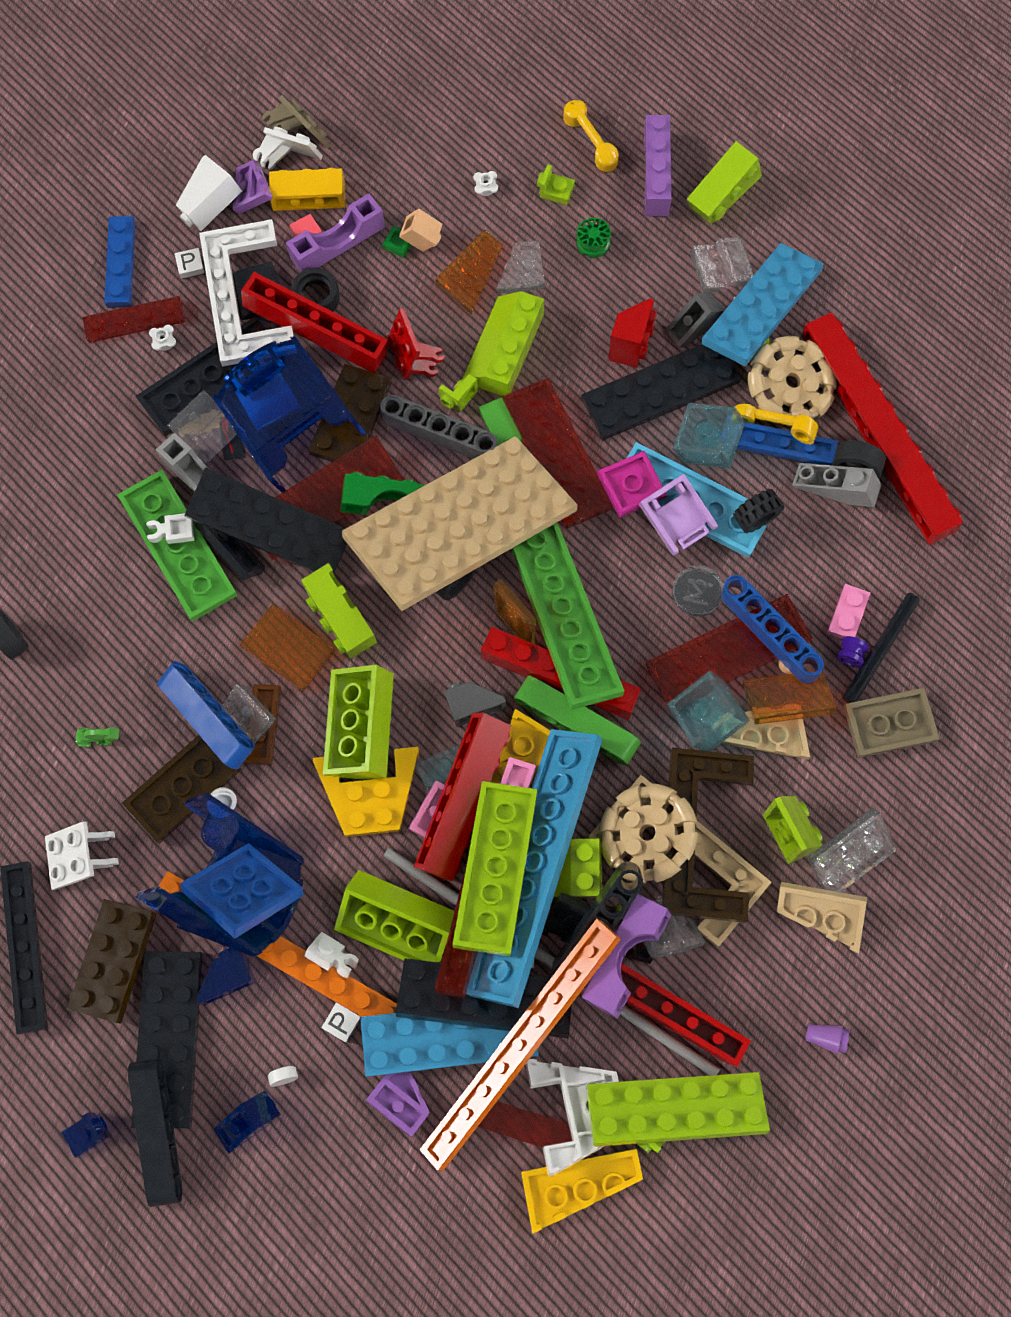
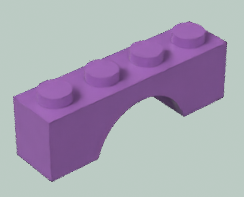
M646 115L644 128V153L646 157L645 216H669L671 205L670 115Z
M370 193L350 204L341 221L331 229L322 233H311L306 230L287 241L286 245L291 260L300 272L308 268L320 267L384 229L383 211Z
M639 894L624 913L625 917L620 926L616 925L613 929L621 938L620 942L582 990L584 993L582 998L587 1003L618 1019L631 994L621 976V964L625 954L637 943L658 941L671 917L667 908Z

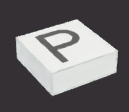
M199 248L175 253L181 279L205 273Z
M336 1003L324 1022L322 1029L347 1043L361 1018Z

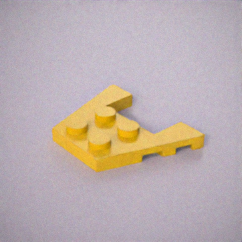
M418 747L394 749L396 777L340 783V777L323 775L324 757L313 758V763L345 837L401 831L410 786L419 756Z

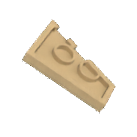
M800 705L724 714L718 717L723 744L808 760L810 758Z
M781 882L778 913L807 928L812 927L826 934V937L833 941L838 940L850 946V950L859 954L867 897Z

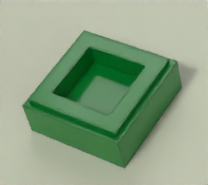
M393 225L382 244L383 249L405 258L412 245L399 237L402 228Z

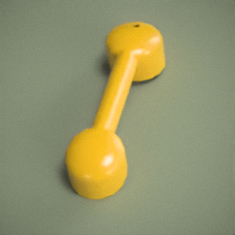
M569 101L564 106L563 120L565 124L571 127L581 125L596 147L595 164L597 168L603 172L613 171L618 165L619 153L617 148L613 144L605 143L587 118V106L583 101Z
M750 404L734 406L728 422L735 426L736 420L754 424L755 419L792 426V436L798 441L809 445L814 444L819 429L817 422L807 415L800 414L794 416L757 409Z

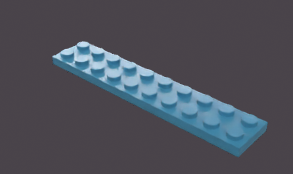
M551 729L532 789H537V799L511 957L478 952L465 994L519 1008L603 740L599 735Z

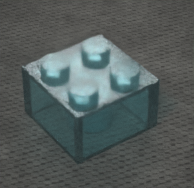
M688 403L673 450L683 463L731 468L745 421L735 407Z
M710 671L667 704L692 746L702 751L713 750L750 721L725 681Z

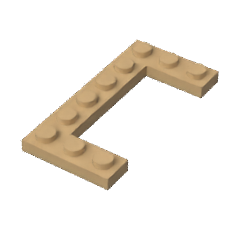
M640 775L631 787L637 785L648 787L651 782ZM643 798V806L651 805V798ZM625 807L619 816L623 819L624 815L630 810ZM697 821L696 832L698 833L694 857L731 886L728 891L749 893L750 909L771 884V881ZM600 823L588 836V839H600L602 842V834L599 833ZM620 833L613 834V841H621ZM704 919L696 930L718 948L739 922Z

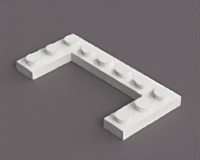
M272 219L199 233L222 367L258 360L257 357L261 355L265 359L296 353L292 326L242 334L229 255L277 246Z

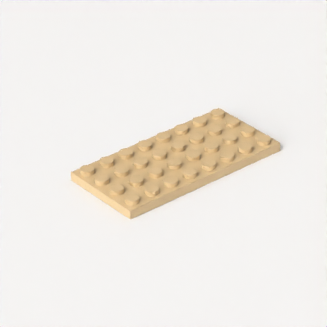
M515 436L496 446L494 450L485 452L342 530V537L399 609L403 611L576 512L577 504Z

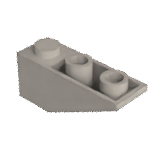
M799 463L792 486L848 505L875 507L881 483L874 469Z

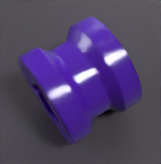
M852 636L843 637L841 642L843 647L842 650L838 651L836 659L851 667H861L864 662L862 656L868 650V643Z

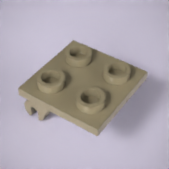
M281 95L279 99L283 103L272 111H266L262 116L264 122L271 117L266 124L269 127L273 126V129L274 127H281L289 133L306 127L327 149L331 146L325 139L327 134L293 98L289 102Z

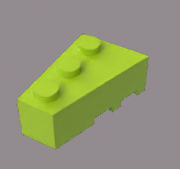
M735 141L687 198L689 207L711 225L716 220H720L726 210L762 177L759 159Z
M329 563L301 580L309 597L305 601L313 613L316 611L320 613L322 619L319 622L327 634L332 631L336 637L333 643L341 655L346 652L351 660L377 643L374 633L358 608L354 606L346 594L347 591L343 585H340L335 578Z

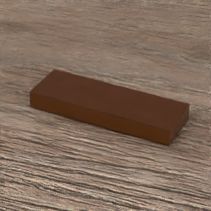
M253 685L247 736L254 743L255 748L244 761L245 764L272 766L282 689L280 685Z

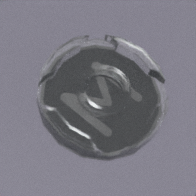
M693 565L677 574L672 585V598L675 605L683 613L691 617L711 615L720 607L723 601L721 594L724 583L715 570L703 565Z

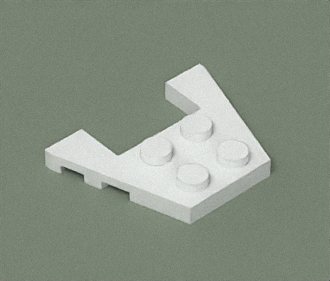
M529 1059L525 1064L530 1089L554 1084L561 1085L573 1140L571 1142L544 1146L543 1152L548 1176H554L604 1147H593L586 1086L587 1084L619 1082L616 1071L582 1066L579 1068L563 1066L562 1063L551 1062L549 1064L537 1062L535 1059Z

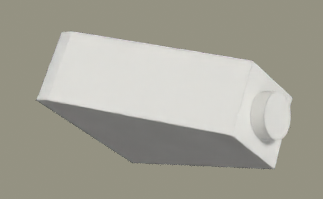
M205 155L200 160L176 204L182 212L180 218L189 227L194 225L202 231L242 190L230 174Z

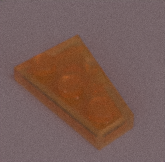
M484 229L437 276L435 283L472 315L502 251L503 245Z

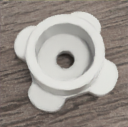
M477 172L474 174L473 179L476 181L474 189L477 194L489 196L497 192L496 172Z
M165 325L164 328L159 329L152 328L149 331V335L153 340L151 346L154 350L166 351L175 346L176 340L172 335L174 329L171 325Z

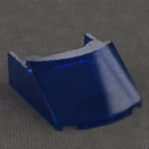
M295 336L290 337L291 340L280 343L276 341L270 342L250 353L223 379L225 384L218 395L215 393L213 396V400L262 472L283 495L288 491L276 475L287 463V454L283 447L321 418H324L333 426L341 425L349 419L362 436L366 434L343 399Z
M209 793L198 795L186 801L184 805L205 819L201 828V838L208 847L214 850L207 867L249 843L303 887V879L300 878L301 864H304V858ZM157 886L140 891L136 896L143 903L178 924L176 928L250 956L261 954L271 943L276 942L290 923L299 903V899H297L237 938H233L183 892H173L170 894Z

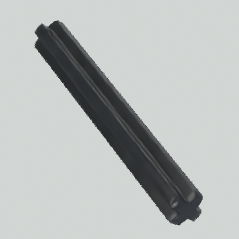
M907 593L844 693L842 699L845 702L852 703L858 701L920 601L918 596L913 593Z

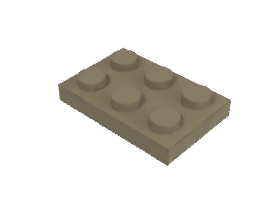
M925 688L847 703L843 706L858 758L933 743L940 739Z

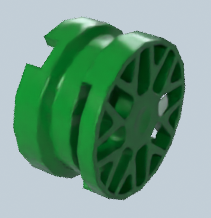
M589 218L581 222L577 228L576 246L578 251L582 255H588L589 258H598L607 253L610 248L611 236L609 225L599 218Z

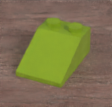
M781 796L774 799L762 815L788 865L818 851L822 847L821 841H823L820 831L816 826L812 827L807 818L809 811L803 801L799 802L796 796Z
M571 839L553 898H558L561 892L574 898H596L602 890L600 839Z

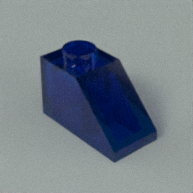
M230 947L219 953L220 957L212 960L196 997L198 1004L205 1006L256 983L245 951Z
M264 1090L240 1104L213 1130L228 1154H230L268 1127L281 1114L275 1102Z

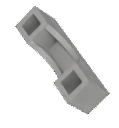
M174 432L156 449V452L162 462L195 492L205 467H208L201 461L193 449Z

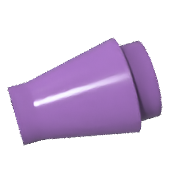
M808 1024L805 1041L812 1042L835 1054H838V1052L846 1053L850 1030L843 1029V1026Z

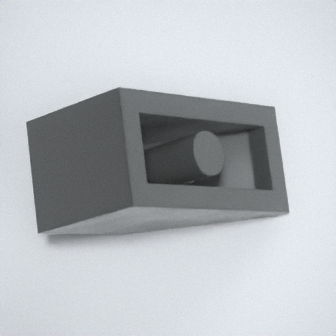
M696 293L666 327L665 331L678 347L682 348L707 332L725 309L711 293Z
M456 682L450 685L448 690L444 691L456 727L469 723L472 713L491 715L507 709L506 700L503 696L471 682L465 684L463 682Z

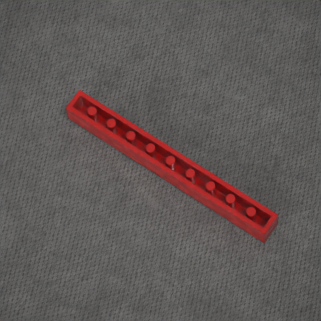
M831 312L805 324L801 336L805 342L807 340L814 342L821 349L825 361L837 378V389L834 391L864 440L878 447L885 454L886 461L883 471L928 544L931 545L956 533L963 524L960 511L953 507L948 499L947 490L944 486H940L935 478L932 466L923 459L919 445L910 438L907 426L904 422H900L895 414L894 405L885 398L880 383L874 380L870 374L867 362L862 360L857 353L854 341L849 340L844 332L842 322L836 319Z

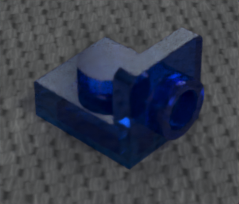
M95 1112L84 1114L81 1120L61 1132L75 1158H79L109 1138L105 1132L108 1129L105 1120L101 1115H96Z

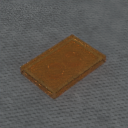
M499 579L493 584L495 612L518 638L536 644V618L504 581Z
M273 604L240 644L242 649L302 692L336 651L330 644Z
M823 670L818 679L810 684L802 683L793 674L743 680V689L755 725L836 714L837 707Z

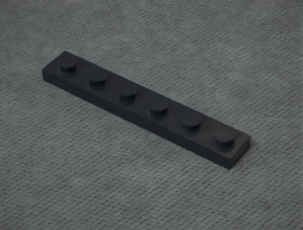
M25 861L0 866L16 1034L22 1035L47 1030L48 1022L31 862Z

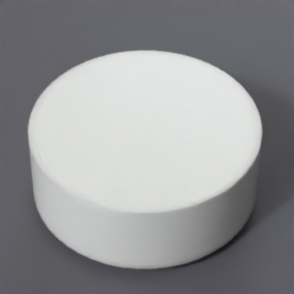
M294 1066L276 1069L268 1075L271 1087L284 1085L298 1079L297 1070Z

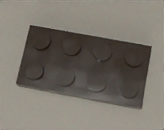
M344 364L309 448V454L358 469L380 414L381 401L387 396L392 384L391 377Z
M198 735L124 800L122 804L151 837L160 844L207 802L210 794L215 789L223 787L242 769H232L225 765L202 737Z
M107 899L103 900L67 1007L68 1010L119 1024L122 1023L154 925L156 912Z

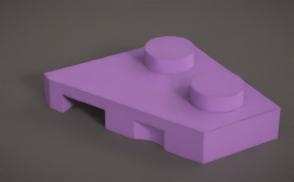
M411 1072L386 1074L366 1099L368 1104L410 1138L414 1136L430 1114Z

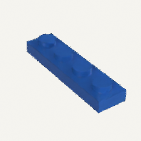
M133 216L109 217L104 301L107 308L132 306L136 222Z
M736 420L730 448L810 464L832 466L838 440L816 436L814 444L809 445L795 439L791 431Z

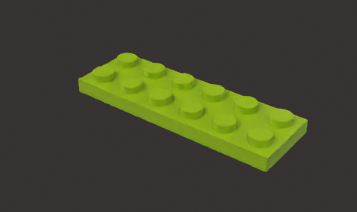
M482 781L453 939V948L511 957L537 799V789Z
M759 1072L587 1084L586 1086L593 1147L768 1134L770 1131Z

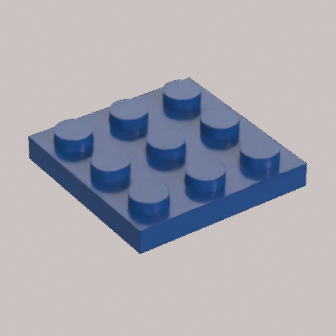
M249 843L181 882V891L233 938H237L303 896V888Z

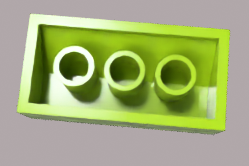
M522 291L498 296L462 380L470 374L477 379L478 388L509 398L544 316V299Z
M378 665L331 670L323 775L360 780L387 778L394 673Z
M358 870L345 888L334 930L403 961L404 958L442 963L455 932L458 912Z

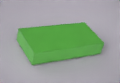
M502 397L478 407L488 431L494 434L497 439V446L515 436L522 443V438Z

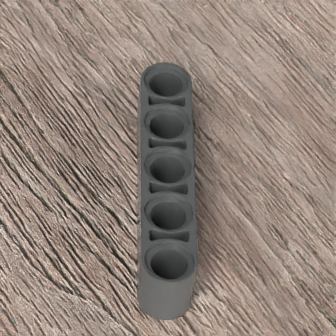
M389 395L381 401V411L384 422L387 425L472 459L489 450H494L497 446V439L491 432L395 395ZM391 409H398L396 413H388ZM414 418H421L419 422H411ZM436 427H444V428H445L444 430L439 431V432H438V431H434V429H435ZM463 435L468 437V439L464 441H460L457 439L459 436ZM486 444L492 446L488 450H483L480 448L481 446Z

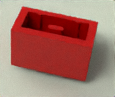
M649 298L618 313L610 338L609 361L638 368L640 359L645 360L649 346L647 344L649 338H652L655 328L654 322L657 311L653 310L654 299Z

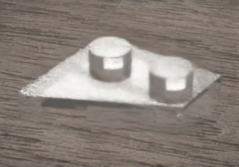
M539 240L514 243L511 257L504 267L501 281L497 284L498 294L545 289Z

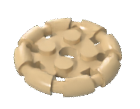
M798 336L779 337L773 339V343L763 345L753 357L750 364L752 370L748 373V387L751 397L755 398L759 404L758 409L794 416L803 414L814 419L816 417L821 418L832 405L835 398L833 392L837 389V378L825 361L821 349L814 342L799 340ZM795 349L802 351V355L794 356ZM776 352L780 356V359L777 361L774 358V353ZM815 363H817L821 369V371H819L818 373H816L815 369L812 366ZM762 370L769 372L768 377H764L761 374ZM787 376H792L797 380L796 388L788 386L786 383ZM819 387L824 388L823 394L817 393L816 390ZM768 391V394L772 399L768 400L764 392ZM806 402L810 407L809 410L804 409L803 405ZM782 405L790 406L789 411H783Z
M651 783L648 787L633 786L615 797L617 801L611 808L607 807L599 827V833L602 834V842H600L601 852L607 864L611 868H617L621 863L625 862L623 858L627 854L631 855L633 858L630 862L636 863L639 866L644 884L650 880H655V882L664 881L682 870L680 868L686 859L690 860L698 839V833L695 832L697 819L690 803L685 798H680L674 789ZM643 798H651V805L643 806ZM669 804L674 807L670 815L665 811ZM625 807H626V808L629 809L630 811H628V812L624 815V818L622 819V818L619 816V814H620V813L625 809ZM683 826L684 833L678 835L677 827ZM648 827H654V838L649 841L643 840V831ZM620 833L621 841H613V834ZM674 847L678 852L670 860L666 854ZM654 862L653 869L646 868V863ZM632 873L623 876L624 879L632 882L637 877Z

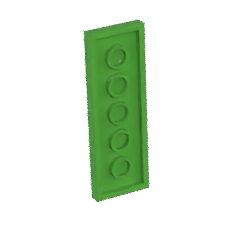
M163 470L117 494L192 622L238 596L200 531L195 527L194 521V541L168 544L166 537L157 543H152L148 540L147 535H153L157 532V529H149L146 523L148 521L155 520L161 524L165 523L164 516L186 513L185 506Z

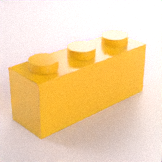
M327 168L269 172V188L272 193L270 202L273 211L345 208V180L342 169Z

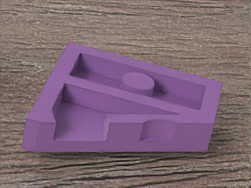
M251 160L236 168L235 182L242 192L233 200L232 210L241 214L272 199V193L259 163Z

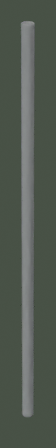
M390 847L386 850L383 857L456 906H460L461 895L429 873L414 868V863ZM538 947L534 958L552 969V963L555 958ZM624 1005L620 1016L710 1076L719 1073L721 1068Z

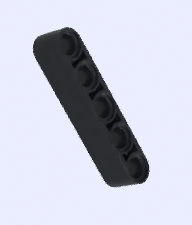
M624 862L616 868L552 963V976L590 928L589 925L593 921L599 919L613 931L643 886L641 870L636 863ZM628 873L637 876L636 880L631 883H625L621 879ZM611 897H617L621 900L616 906H609L605 902Z
M161 1058L131 1062L128 1066V1081L148 1206L154 1207L180 1203L183 1189L163 1061Z

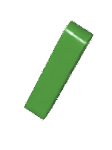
M527 676L513 698L520 706L563 731L599 735L603 739L599 752L621 765L627 766L641 744V741L636 736L585 706L571 710L566 695L535 677Z

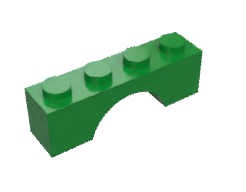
M360 472L345 473L340 512L366 516L370 508L376 503L383 500L397 501L426 484H418L410 479L402 481L391 480L387 476L368 477Z

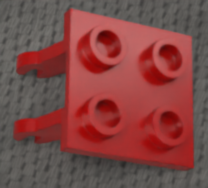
M404 308L399 309L393 321L391 331L387 336L388 347L395 356L396 368L401 371L404 380L409 379L411 374H426L429 377L436 376L439 370H430L429 368H435L436 363H441L444 360L445 355H436L441 354L442 349L417 342Z

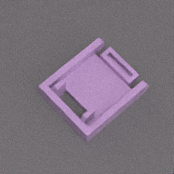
M684 474L639 503V506L673 556L679 553L674 543H677L680 549L684 550L710 533L705 523H707L711 530L718 527L716 521ZM674 488L679 497L660 508L661 506L656 499Z

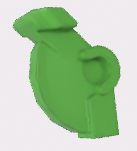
M113 727L105 730L80 728L76 732L75 742L79 747H91V742L110 746L113 741L118 740L119 729Z

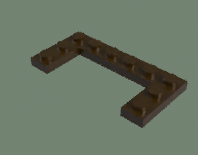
M672 747L670 753L669 787L677 791V795L680 798H685L690 803L697 816L698 780L752 785L754 780V756ZM671 804L667 807V813L670 815L674 810ZM683 826L677 827L678 835L684 833ZM672 847L666 856L671 860L678 851ZM695 850L690 860L686 859L680 868L682 870L663 881L662 906L667 908L671 915L742 923L748 922L749 893L693 887Z

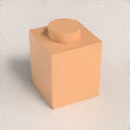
M417 209L406 216L399 237L424 252L439 243L443 224L421 209Z

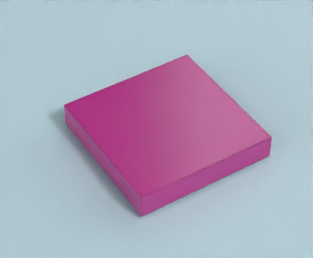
M645 451L597 471V475L619 518L641 509L639 503L663 487ZM667 493L656 499L657 502L667 498Z

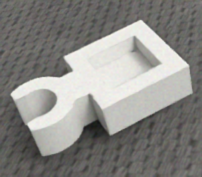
M185 513L164 516L165 523L161 524L155 520L148 521L146 523L149 529H157V532L153 535H147V538L152 543H157L164 537H166L168 544L194 541L193 520L184 517Z
M323 932L318 935L305 953L306 958L327 971L332 966L335 967L338 974L345 978L349 977L352 970L346 965L355 969L359 961L353 954H344L345 946Z

